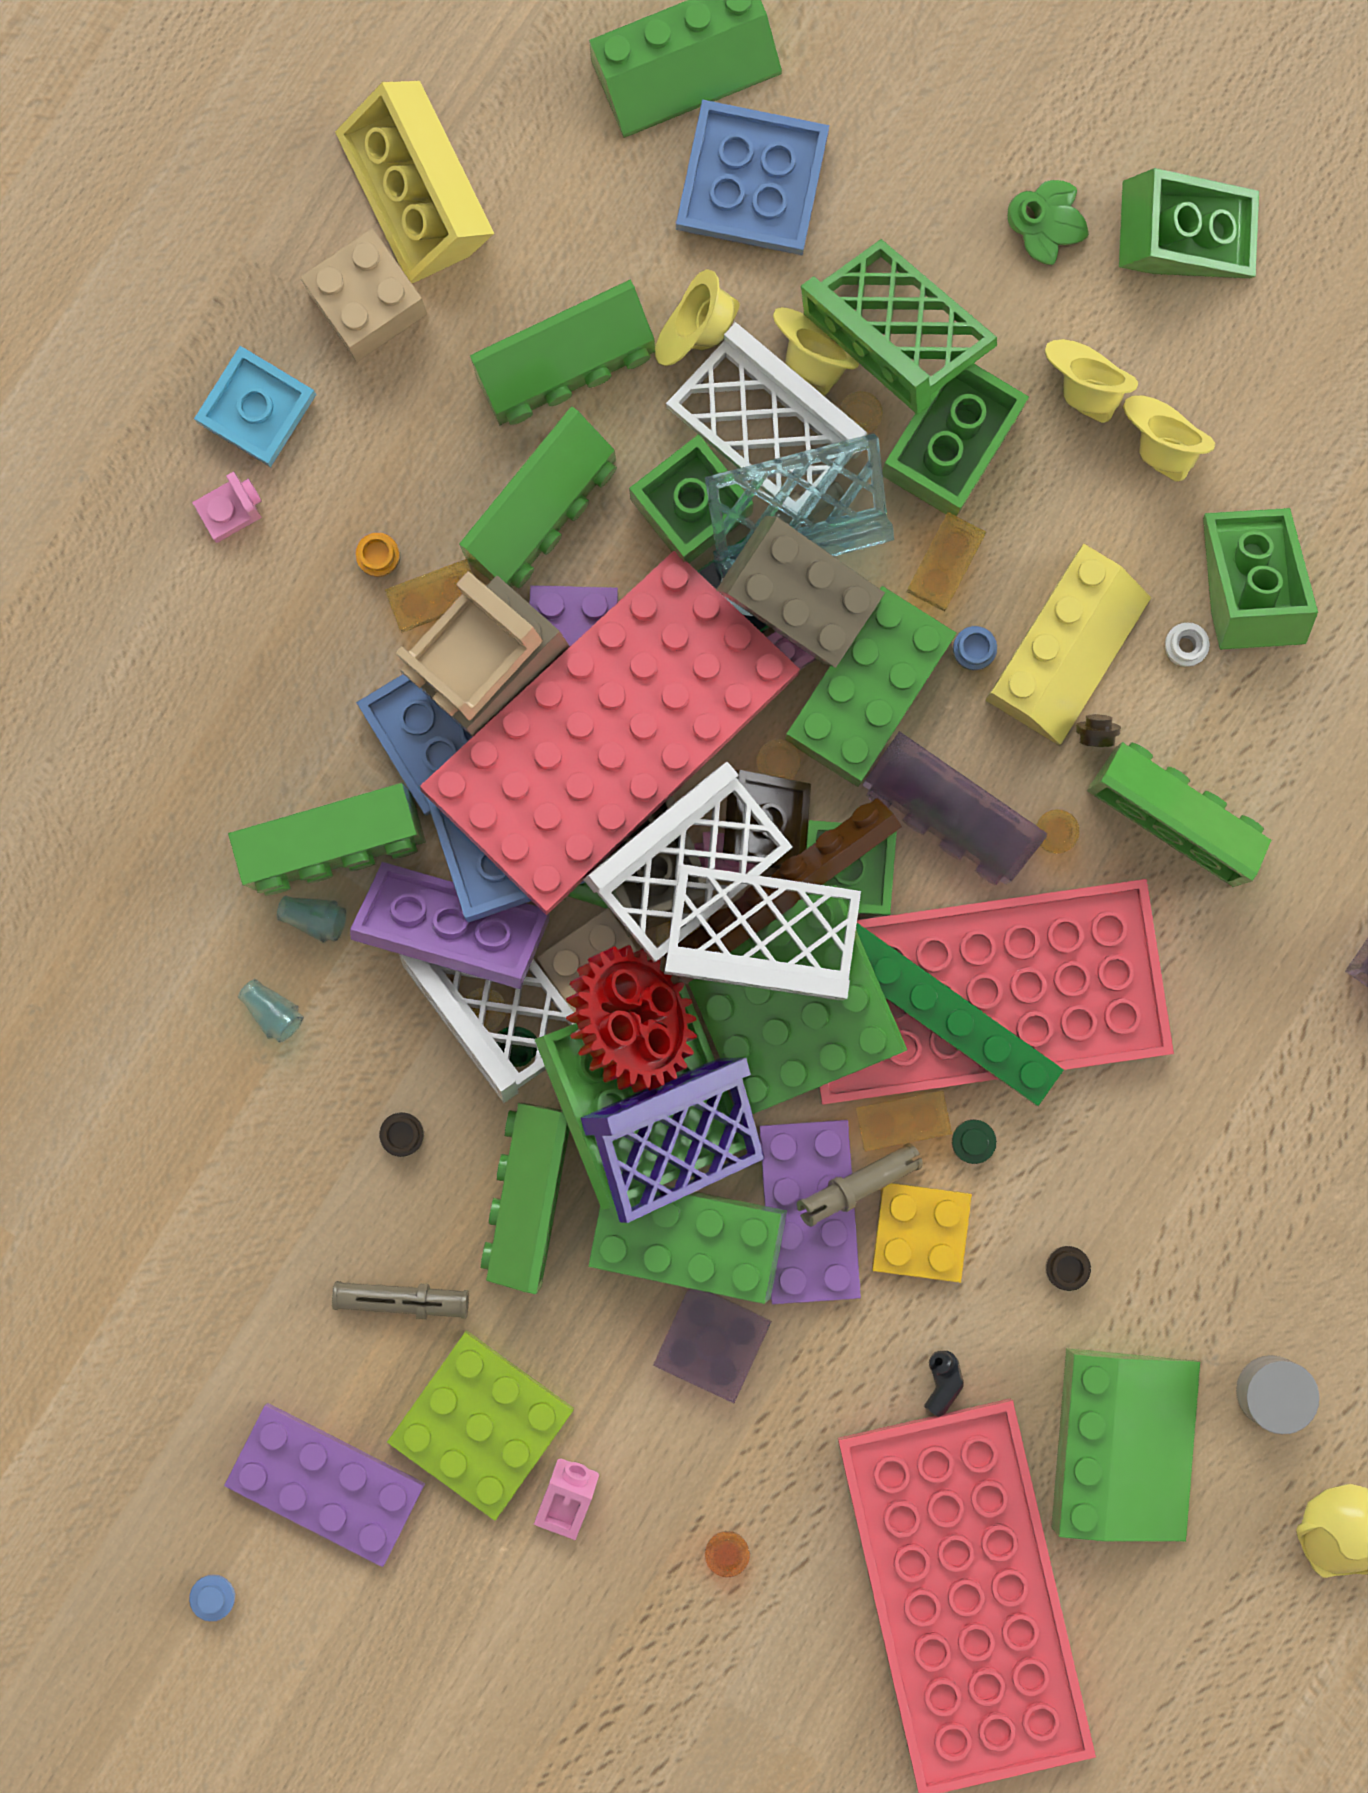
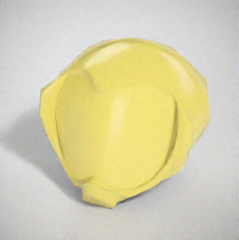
M1353 1484L1341 1485L1325 1489L1307 1503L1302 1523L1297 1526L1296 1532L1306 1558L1309 1560L1313 1570L1321 1577L1328 1578L1351 1574L1368 1575V1488Z

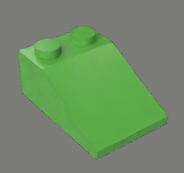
M1157 168L1124 180L1122 182L1119 268L1160 275L1249 279L1256 277L1259 191Z
M1291 509L1205 513L1203 525L1211 615L1220 650L1306 644L1316 620L1318 609Z

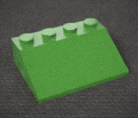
M1066 1348L1051 1524L1052 1529L1059 1537L1094 1541H1186L1200 1361Z

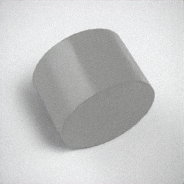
M1275 1355L1259 1357L1251 1361L1242 1370L1237 1381L1236 1395L1240 1408L1249 1419L1270 1432L1291 1434L1300 1431L1313 1420L1317 1413L1319 1390L1314 1378L1302 1366L1286 1358Z

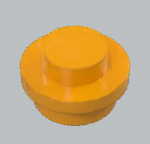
M384 533L366 535L358 543L355 553L356 561L362 571L374 577L390 574L397 567L400 558L396 542Z

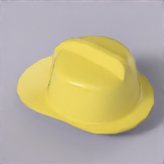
M706 269L691 281L681 302L664 325L655 346V357L659 364L663 366L675 364L690 349L705 350L718 345L724 339V334L731 327L739 310L740 303L737 299L719 288V278L715 271Z
M784 307L775 309L773 313L775 324L789 339L785 364L823 396L837 383L845 369L858 368L859 363L803 313Z
M1065 339L1053 340L1046 345L1044 352L1047 359L1064 374V398L1066 402L1088 417L1101 423L1108 422L1112 418L1114 411L1118 408L1124 394L1131 393L1137 389L1138 381L1134 376L1119 369L1089 346Z
M1143 395L1131 396L1125 400L1123 409L1126 416L1141 430L1139 451L1141 458L1156 471L1174 481L1184 480L1190 469L1194 467L1200 454H1207L1214 450L1215 442L1213 439L1197 429L1168 404Z

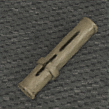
M907 1143L902 1148L845 1178L837 1176L828 1182V1187L797 1201L798 1211L807 1210V1212L800 1215L807 1226L812 1227L817 1222L840 1210L848 1212L855 1208L857 1201L909 1173L921 1169L923 1166L922 1158H918L915 1161L912 1160L913 1157L920 1155L918 1150L912 1144Z
M336 1281L333 1287L332 1308L333 1310L346 1309L416 1314V1319L425 1320L428 1315L466 1319L469 1308V1290L430 1289L429 1284H419L418 1288L341 1283V1281Z

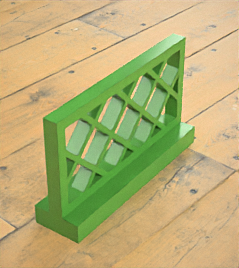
M882 239L822 282L813 276L801 285L804 315L917 415L931 405V394L997 346V337ZM880 257L892 266L891 273H866L867 267ZM841 285H859L858 297H839L833 291ZM865 285H890L889 297H864ZM896 285H914L920 290V297H895ZM863 309H887L886 322L866 321L862 317ZM893 310H918L917 322H892ZM924 310H944L949 315V322H923ZM891 334H916L915 347H896L890 342ZM922 334L948 335L947 347H921ZM953 335H973L979 340L972 347H952ZM920 359H946L945 366L932 376H929L919 367Z

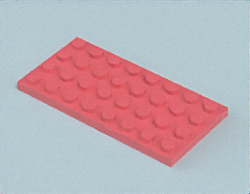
M673 551L422 783L420 790L535 905L548 915L586 876L594 871L799 675L800 669L722 594L716 591L687 561L683 562L678 554Z
M1147 879L857 920L858 924L1064 1070L1174 1054ZM886 999L907 1050L820 1086L819 1090L821 1104L824 1105L997 1080L998 1078Z
M1011 1398L948 1412L939 1417L935 1415L837 1438L918 1793H944L1096 1758L1013 1400Z

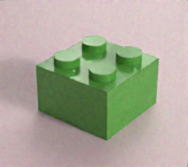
M699 434L629 488L632 503L671 552L675 551L683 562H692L753 513V501Z

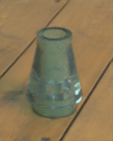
M285 895L279 903L277 919L325 943L327 940L337 941L341 936L346 922V909L338 906L335 900L294 898Z
M257 979L248 982L238 994V998L245 1004L268 1039L274 1038L281 1043L292 1036L303 1022L304 1017L298 1012V1005L267 988Z

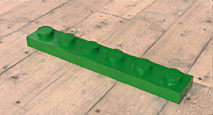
M858 923L856 924V931L883 994L889 1002L1036 1106L1041 1104L1064 1069Z

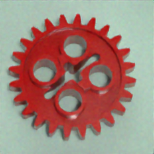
M627 945L619 950L616 946H613L588 958V963L577 969L580 977L570 981L569 984L577 993L566 998V1002L576 1008V1012L566 1016V1020L578 1025V1030L570 1035L571 1039H582L584 1043L578 1054L585 1056L590 1053L593 1060L589 1069L594 1071L601 1067L604 1068L603 1081L607 1083L617 1078L619 1090L631 1086L634 1093L644 1089L651 1091L677 1078L676 1073L687 1068L684 1059L694 1054V1051L686 1043L697 1038V1035L689 1030L687 1025L696 1021V1017L687 1014L685 1011V1007L689 1006L692 1000L681 998L679 994L684 987V983L678 982L673 984L671 981L672 975L664 974V971L660 970L661 958L656 962L652 959L647 960V953L643 948L633 952L631 945Z

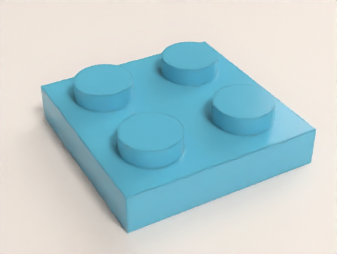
M239 346L194 420L204 428L271 467L312 403L316 393L302 382Z

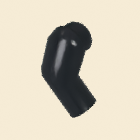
M936 1351L929 1359V1367L932 1371L936 1388L923 1406L937 1417L946 1414L964 1387L959 1361L949 1351Z

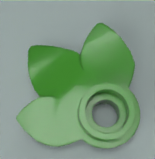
M1061 180L1045 181L1035 192L1024 191L1019 193L1011 200L1008 206L1007 219L1010 227L1015 232L1023 235L1025 249L1033 259L1046 265H1053L1058 255V245L1077 244L1089 235L1085 218L1077 209L1071 207L1077 195V188L1071 183ZM1026 206L1032 209L1035 219L1027 215Z

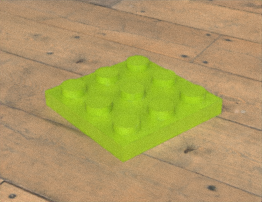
M466 1330L387 1443L496 1521L569 1418L574 1408Z

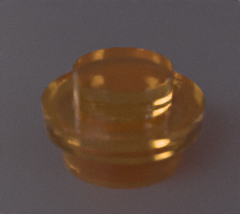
M722 1531L715 1534L708 1541L705 1548V1559L710 1570L716 1575L734 1577L744 1571L748 1565L750 1558L749 1547L745 1539L738 1533Z

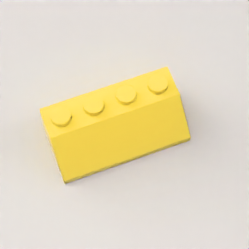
M420 81L382 82L335 131L402 271L411 283H415L470 257L494 235L491 225Z
M1083 544L987 696L986 701L1060 746L1151 597L1122 566Z

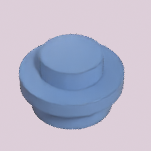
M979 626L967 627L955 638L953 654L956 661L962 667L969 670H981L989 666L997 654V642L993 634L987 629Z
M213 1574L202 1577L191 1589L189 1596L191 1609L196 1616L205 1621H218L224 1618L232 1610L235 1603V1591L232 1584L220 1575Z

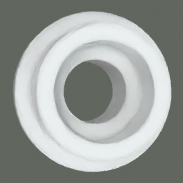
M1187 622L1176 625L1169 631L1165 639L1167 656L1179 666H1194L1200 663L1209 651L1210 643L1207 633L1202 627L1194 623ZM1187 638L1191 640L1193 651L1190 653L1183 652L1179 647L1180 639Z

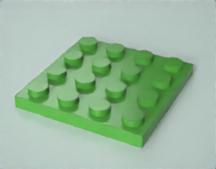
M812 894L808 897L815 903L823 896ZM830 897L816 907L832 929L847 919L848 910L843 899ZM802 899L798 900L796 905L783 913L782 916L788 923L808 908V906ZM812 912L791 926L806 948L827 934ZM776 918L757 932L756 935L762 942L780 929L782 925ZM846 926L836 933L842 943L844 942ZM786 930L765 945L773 958L778 962L788 963L801 953V950ZM855 931L849 973L848 997L843 1001L701 979H693L689 982L719 1057L747 1059L751 1075L742 1079L752 1114L907 1050L857 931ZM750 937L731 951L730 954L743 956L757 945ZM831 937L810 952L821 968L840 970L842 952ZM761 950L750 956L751 958L767 960ZM805 956L795 963L812 967Z
M684 985L683 989L679 992L680 997L690 999ZM692 1003L685 1007V1011L687 1014L696 1017V1021L687 1025L688 1029L697 1035V1038L686 1044L691 1047L694 1054L684 1059L687 1068L677 1072V1076L715 1060ZM575 1023L535 1039V1043L602 1210H606L615 1206L595 1135H585L581 1117L637 1093H634L631 1086L619 1090L617 1078L605 1083L603 1081L604 1068L601 1067L594 1071L589 1069L593 1057L590 1053L580 1056L578 1052L584 1046L583 1040L571 1039L570 1036L578 1030V1025ZM728 1091L722 1093L716 1110L729 1117L733 1104ZM694 1106L689 1107L682 1125L695 1132L703 1112ZM713 1118L705 1139L718 1146L726 1125ZM659 1121L654 1122L647 1141L661 1148L669 1127ZM737 1132L728 1151L731 1154L746 1148L743 1136ZM679 1133L671 1155L684 1162L692 1140ZM620 1137L612 1142L617 1160L626 1164L634 1142L625 1137ZM702 1147L694 1168L698 1170L711 1164L715 1154ZM644 1149L636 1171L650 1177L657 1156ZM667 1163L660 1184L664 1185L677 1179L681 1170ZM632 1178L627 1191L629 1200L643 1194L646 1185Z

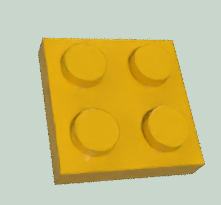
M891 1183L883 1187L881 1190L871 1270L961 1283L972 1194Z

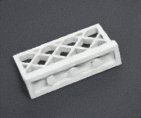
M736 322L724 334L722 344L666 403L667 408L699 434L707 443L796 518L850 459H856L867 446V432ZM726 357L739 368L740 381L714 383L713 370ZM744 373L753 380L745 381ZM709 375V383L701 384ZM740 390L741 411L716 413L715 392ZM745 390H766L772 395V409L746 411ZM691 394H710V413L691 414L682 404ZM777 401L786 408H777ZM796 416L804 422L805 436L779 438L778 417ZM773 418L774 439L748 440L747 419ZM742 420L743 441L724 442L717 436L716 422ZM703 422H711V430ZM809 428L817 433L818 436H810ZM830 444L840 453L830 465L811 466L810 445ZM806 446L807 466L780 468L779 447ZM775 447L776 468L756 469L749 463L748 449ZM743 449L744 458L741 455H739L735 450ZM821 474L817 478V480L814 483H812V475ZM807 475L808 489L796 502L782 491L781 477ZM776 477L777 486L773 484L768 478Z
M725 762L583 879L594 893H598L654 962L668 952L669 938L656 948L645 934L646 917L671 918L672 925L680 865L683 864L684 855L708 858L707 868L710 869L715 868V859L739 861V873L759 876L792 848L783 834L736 777L739 775L728 762ZM731 792L744 805L743 823L719 821L720 802ZM713 808L712 820L700 819ZM751 815L759 825L750 824ZM690 826H711L709 852L684 849L686 830ZM718 827L742 830L740 855L716 853ZM749 831L766 832L777 848L765 858L747 856ZM679 836L678 848L666 847ZM658 853L677 855L675 880L650 878L651 861ZM747 862L758 863L746 873ZM644 865L643 877L631 876ZM706 879V883L687 882V888L706 890L704 904L712 898V892L715 889L708 879ZM624 881L643 883L641 908L623 907L611 892ZM649 884L674 886L672 912L647 910ZM740 884L726 895L731 899L747 885ZM720 885L723 890H724L726 887H728V886H725V885ZM721 898L700 914L706 920L721 908L725 902ZM683 913L682 919L686 918L690 914ZM629 914L640 915L639 926ZM696 917L680 928L678 943L701 924Z
M681 864L664 974L843 1001L848 997L849 973L861 891ZM688 876L708 879L718 894L697 909L686 895ZM716 880L733 883L723 890ZM740 884L752 885L763 901L742 916L726 894ZM761 887L778 890L767 896ZM785 890L797 892L808 906V908L788 923L772 902L773 899ZM807 894L820 895L823 897H821L819 900L813 903L807 896ZM830 897L849 900L847 919L834 929L831 928L816 908ZM722 898L737 920L716 935L700 913ZM685 902L692 913L682 920ZM767 905L782 927L761 942L746 919ZM812 912L827 934L806 948L791 926ZM695 917L712 938L698 949L678 947L680 928ZM741 924L757 946L743 956L731 955L720 939ZM846 926L844 942L842 943L836 933ZM785 930L801 950V953L788 963L776 961L765 947V945ZM830 937L842 952L839 971L821 968L810 953ZM715 943L722 953L704 950ZM761 950L767 960L751 958L750 956ZM805 956L812 967L795 963Z
M399 954L405 970L503 1103L517 1095L518 1088L546 1069L535 1039L514 1036L517 1014L542 1018L539 1037L546 1035L548 1019L567 1021L569 1025L575 1024L566 1020V1016L574 1012L534 959L529 967V972L534 978L525 977L522 986H536L544 990L547 994L544 1010L519 1006L522 987L521 989L516 988L513 1005L488 1002L492 981L487 979L485 980L482 1001L463 998L458 992L461 976L480 977ZM446 974L455 975L453 984L446 976ZM551 1001L560 1012L550 1011ZM471 1008L480 1009L479 1018ZM486 1010L511 1013L507 1035L487 1031L484 1027ZM496 1042L506 1043L504 1052ZM512 1044L537 1048L535 1062L518 1073L509 1060Z

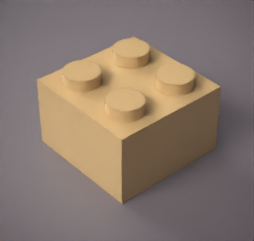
M373 228L300 277L308 294L356 362L427 315L421 296Z

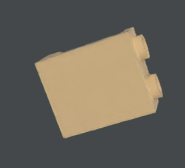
M468 571L456 584L463 594L409 652L401 646L395 653L405 663L400 671L419 688L427 683L437 692L432 699L450 716L459 711L470 721L543 640L531 624Z

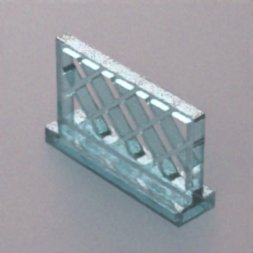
M874 433L705 477L716 550L713 551L715 567L723 579L764 516L774 517L778 510L793 518L789 526L832 556L894 540L893 524L887 518L879 438ZM867 450L869 461L858 476L844 468V465L853 453ZM822 461L830 466V468L816 487L801 478L811 464ZM781 473L788 479L774 498L759 489L768 475ZM839 473L854 481L840 501L825 493ZM870 477H871V484H869V483L867 482V480H868ZM738 484L746 490L731 509L720 502L718 488ZM796 484L812 492L798 512L783 504ZM863 487L872 493L874 508L855 512L849 508V505ZM754 495L769 503V506L756 523L741 515ZM820 499L835 507L825 521L814 523L807 519ZM722 512L727 514V517L724 519V521ZM736 520L751 529L742 543L727 546L726 535Z

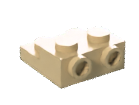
M607 908L538 955L536 959L566 1002L567 997L577 993L569 984L570 981L580 977L577 969L587 964L588 958L613 946H616L619 950L627 945H631L633 952L638 950L613 913ZM568 1004L572 1011L576 1012V1008Z

